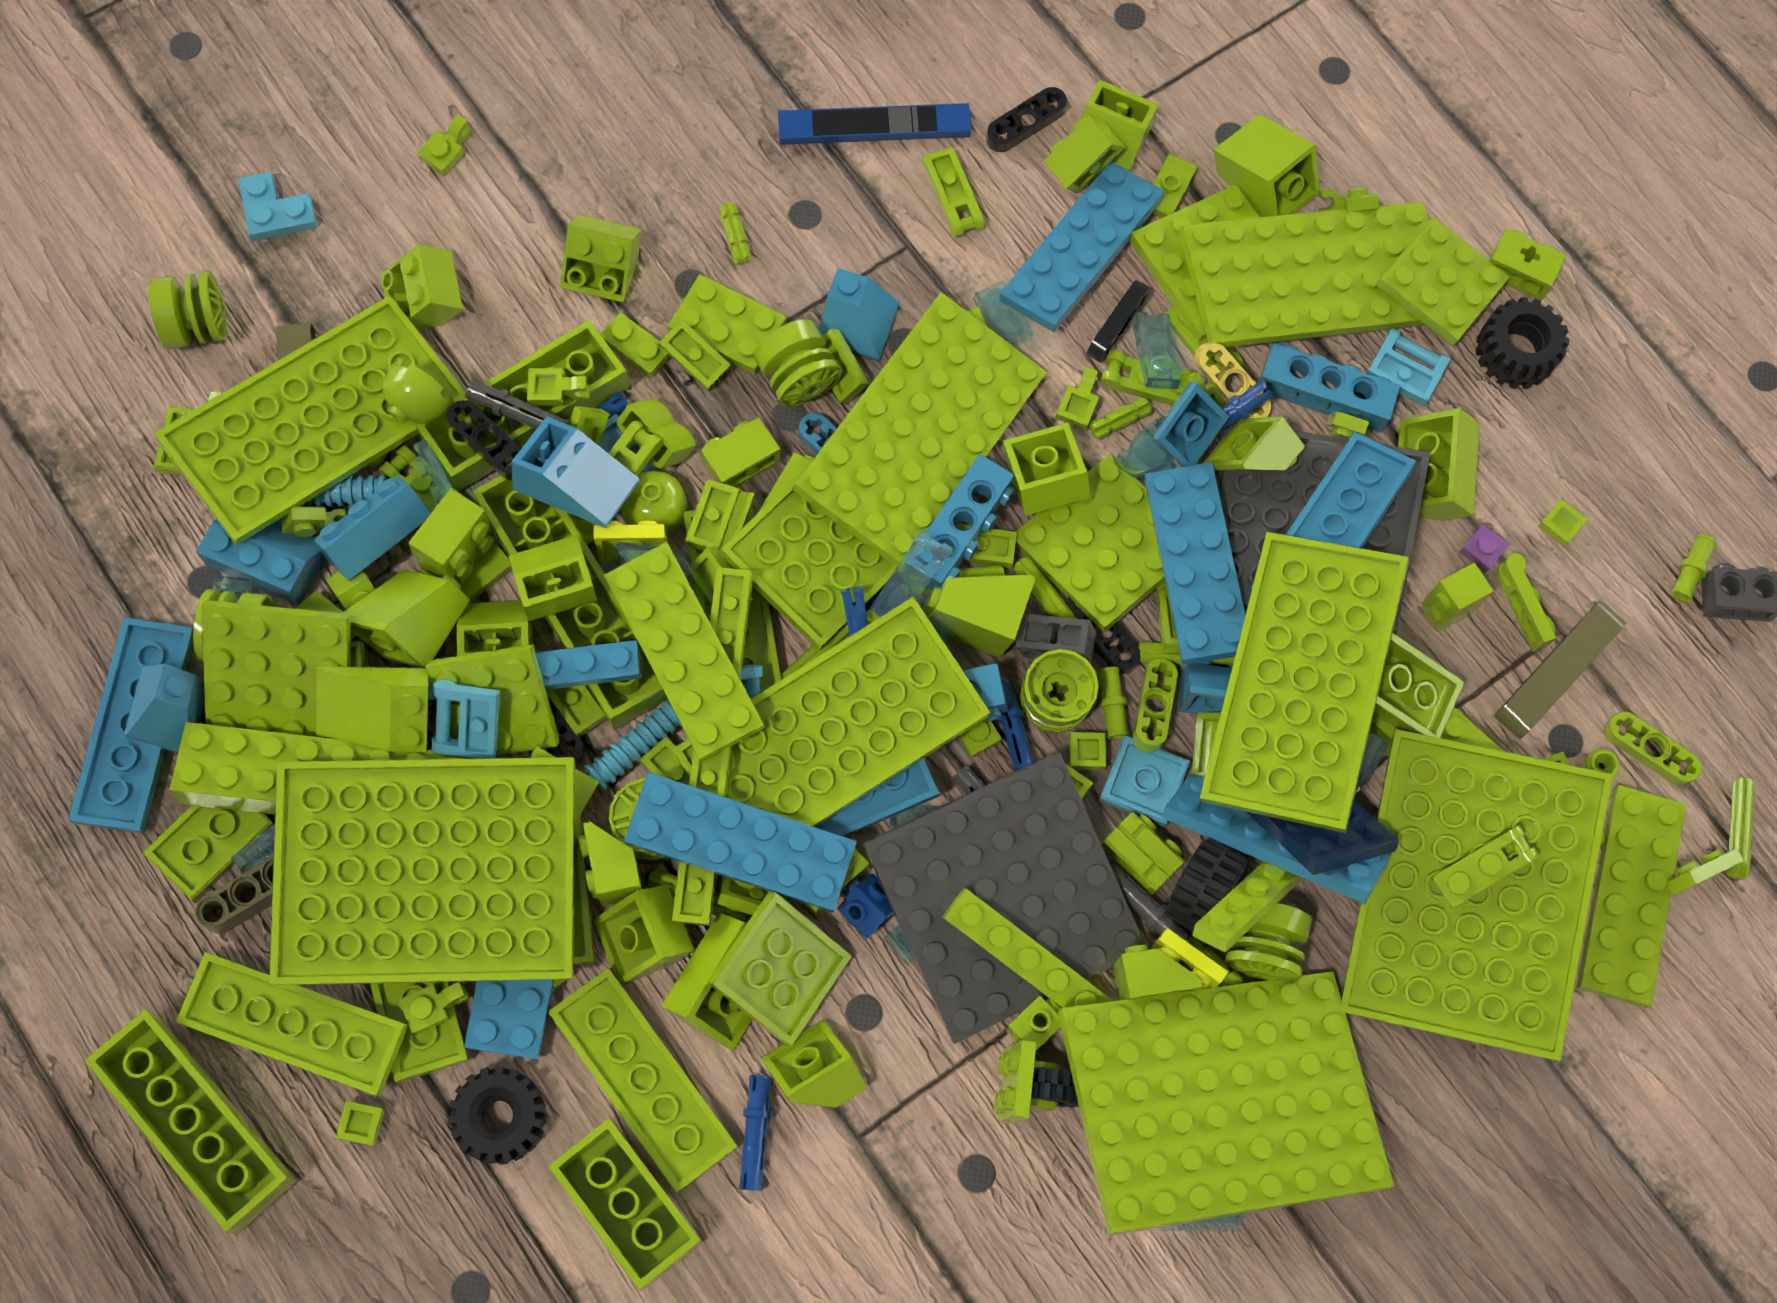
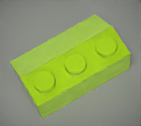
M1461 408L1400 420L1398 447L1430 452L1419 511L1420 518L1445 521L1474 516L1480 423Z
M718 912L661 1007L685 1024L727 1049L734 1051L752 1018L709 985L707 981L740 935L746 923Z

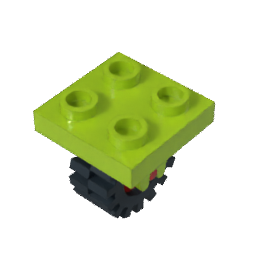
M1021 1040L1007 1047L1005 1053L1000 1054L998 1062V1074L1003 1075L1002 1088L997 1090L994 1100V1111L999 1112L998 1122L1014 1124L1028 1119L1030 1109L1053 1111L1057 1109V1106L1079 1107L1071 1071L1060 1070L1061 1065L1035 1060L1037 1042Z

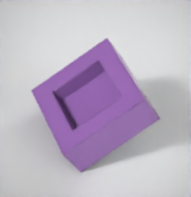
M1482 524L1459 552L1471 562H1475L1480 569L1487 573L1510 544Z

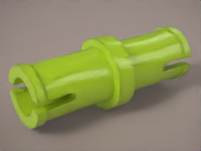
M1705 534L1696 535L1688 557L1683 559L1679 566L1681 572L1674 588L1670 592L1674 599L1684 603L1692 602V597L1701 578L1706 577L1708 573L1707 564L1718 544L1717 540Z
M1119 667L1101 668L1097 671L1102 700L1099 701V707L1101 710H1104L1106 736L1109 740L1121 739L1124 735L1129 736L1124 709L1127 705V699L1122 696Z

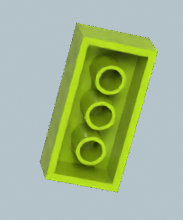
M610 1118L548 1165L550 1171L639 1291L645 1290L703 1243Z

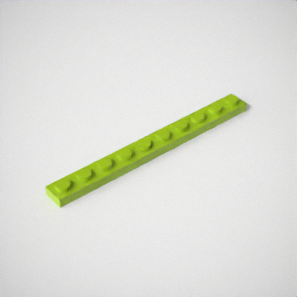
M717 567L710 623L741 679L753 572L752 570ZM732 746L702 762L695 750H693L689 786L726 798ZM679 862L672 916L673 922L710 926L716 873Z

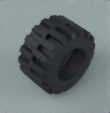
M1520 297L1518 302L1514 298L1507 300L1505 305L1501 304L1495 309L1477 336L1476 343L1478 345L1475 351L1476 355L1481 356L1478 360L1480 367H1486L1488 370L1485 374L1489 378L1495 376L1498 379L1496 383L1502 386L1505 382L1509 383V388L1517 389L1519 385L1523 389H1528L1533 384L1536 386L1541 384L1550 376L1567 352L1565 349L1569 345V338L1565 336L1569 331L1567 325H1561L1562 316L1560 314L1555 315L1552 312L1554 308L1549 304L1546 307L1542 306L1541 300L1534 299L1533 302H1529L1528 297ZM1516 334L1525 337L1533 345L1535 353L1519 350L1511 343L1508 335Z
M1211 838L1203 841L1192 855L1173 890L1167 905L1166 917L1194 931L1195 924L1243 881L1248 870V858Z

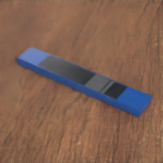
M969 103L778 111L780 145L971 137Z

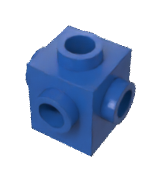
M871 874L862 882L858 878L852 881L842 892L846 898L837 907L848 923L855 927L866 939L883 928L894 916L880 881L874 874Z

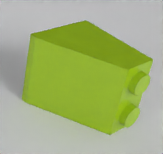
M1258 114L1213 150L1217 174L1230 187L1237 184L1260 217L1295 214L1318 195L1320 182L1315 144L1261 114Z
M402 570L342 612V614H350V630L380 657L426 668L429 660L434 659L470 599L460 590V583L449 576L443 575L442 578H439L424 570H420L419 573Z
M1032 575L946 578L940 588L934 587L931 596H928L924 604L923 612L938 634L1000 658L1016 638L1036 577Z

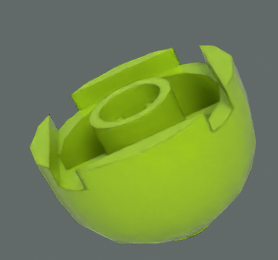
M397 358L383 380L382 390L384 398L391 405L388 412L403 424L408 419L417 424L431 423L439 419L454 402L451 394L445 399L440 394L444 389L442 385L414 364H411L408 369L402 366L404 359Z
M657 470L641 472L638 476L640 482L620 508L622 520L625 525H638L639 522L647 520L664 524L668 538L673 535L672 532L676 531L680 525L682 527L685 523L683 513L688 511L686 492L678 480L667 472Z

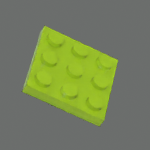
M1432 217L1375 285L1451 346H1454L1510 277L1439 220Z
M533 644L429 660L426 669L433 691L434 683L439 680H449L456 685L500 690L496 755L535 750L536 746L541 749L558 746L560 738ZM451 701L450 736L458 740L460 702Z
M769 891L707 983L784 1045L792 1047L852 956L780 895Z

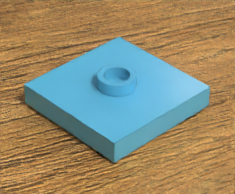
M1124 735L1099 801L1128 813L1134 812L1138 817L1141 814L1145 815L1153 823L1165 827L1168 820L1162 818L1164 808L1182 785L1190 761L1161 749L1155 753L1142 752L1134 745L1133 738Z

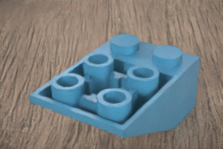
M546 416L511 461L513 490L604 528L608 527L640 482V479L579 429Z

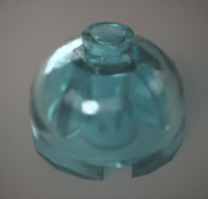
M1163 414L1159 419L1153 420L1130 440L1129 448L1125 452L1121 449L1113 459L1122 471L1137 480H1144V473L1174 469L1177 466L1173 461L1174 458L1153 439L1165 417ZM1174 434L1173 439L1179 441V437Z

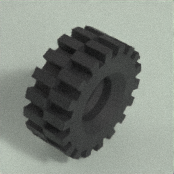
M495 1066V1069L486 1067L480 1069L479 1074L475 1076L471 1074L465 1078L467 1082L463 1086L459 1085L455 1090L457 1093L456 1098L451 1100L449 1108L452 1110L451 1116H448V1124L452 1127L451 1135L458 1142L459 1147L477 1160L488 1164L498 1163L500 1165L508 1164V1161L511 1160L517 1161L523 1158V1154L527 1151L531 1152L536 1147L534 1145L538 1138L541 1139L544 1133L542 1130L543 1124L547 1120V1115L544 1111L546 1104L537 1086L519 1071L512 1068L511 1070L506 1069L503 1066ZM496 1101L506 1102L510 1105L513 1112V1118L509 1126L500 1131L489 1129L484 1122L486 1108Z

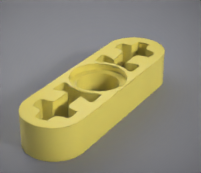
M1208 342L1202 344L1195 353L1196 366L1211 383L1216 384L1219 392L1228 402H1231L1229 398L1236 395L1238 397L1256 384L1222 345ZM1208 351L1213 353L1217 352L1218 354L1215 356V360L1220 364V366H1224L1226 368L1220 371L1217 368V366L1213 364L1206 365V362L1209 359L1206 353ZM1237 373L1240 376L1241 384L1236 391L1229 392L1225 387V380L1229 374ZM1263 391L1259 392V393L1256 395V397L1259 396V395H1261V394L1264 393V392H1263ZM1270 399L1258 407L1259 411L1257 413H1248L1250 416L1248 418L1267 417L1271 410Z

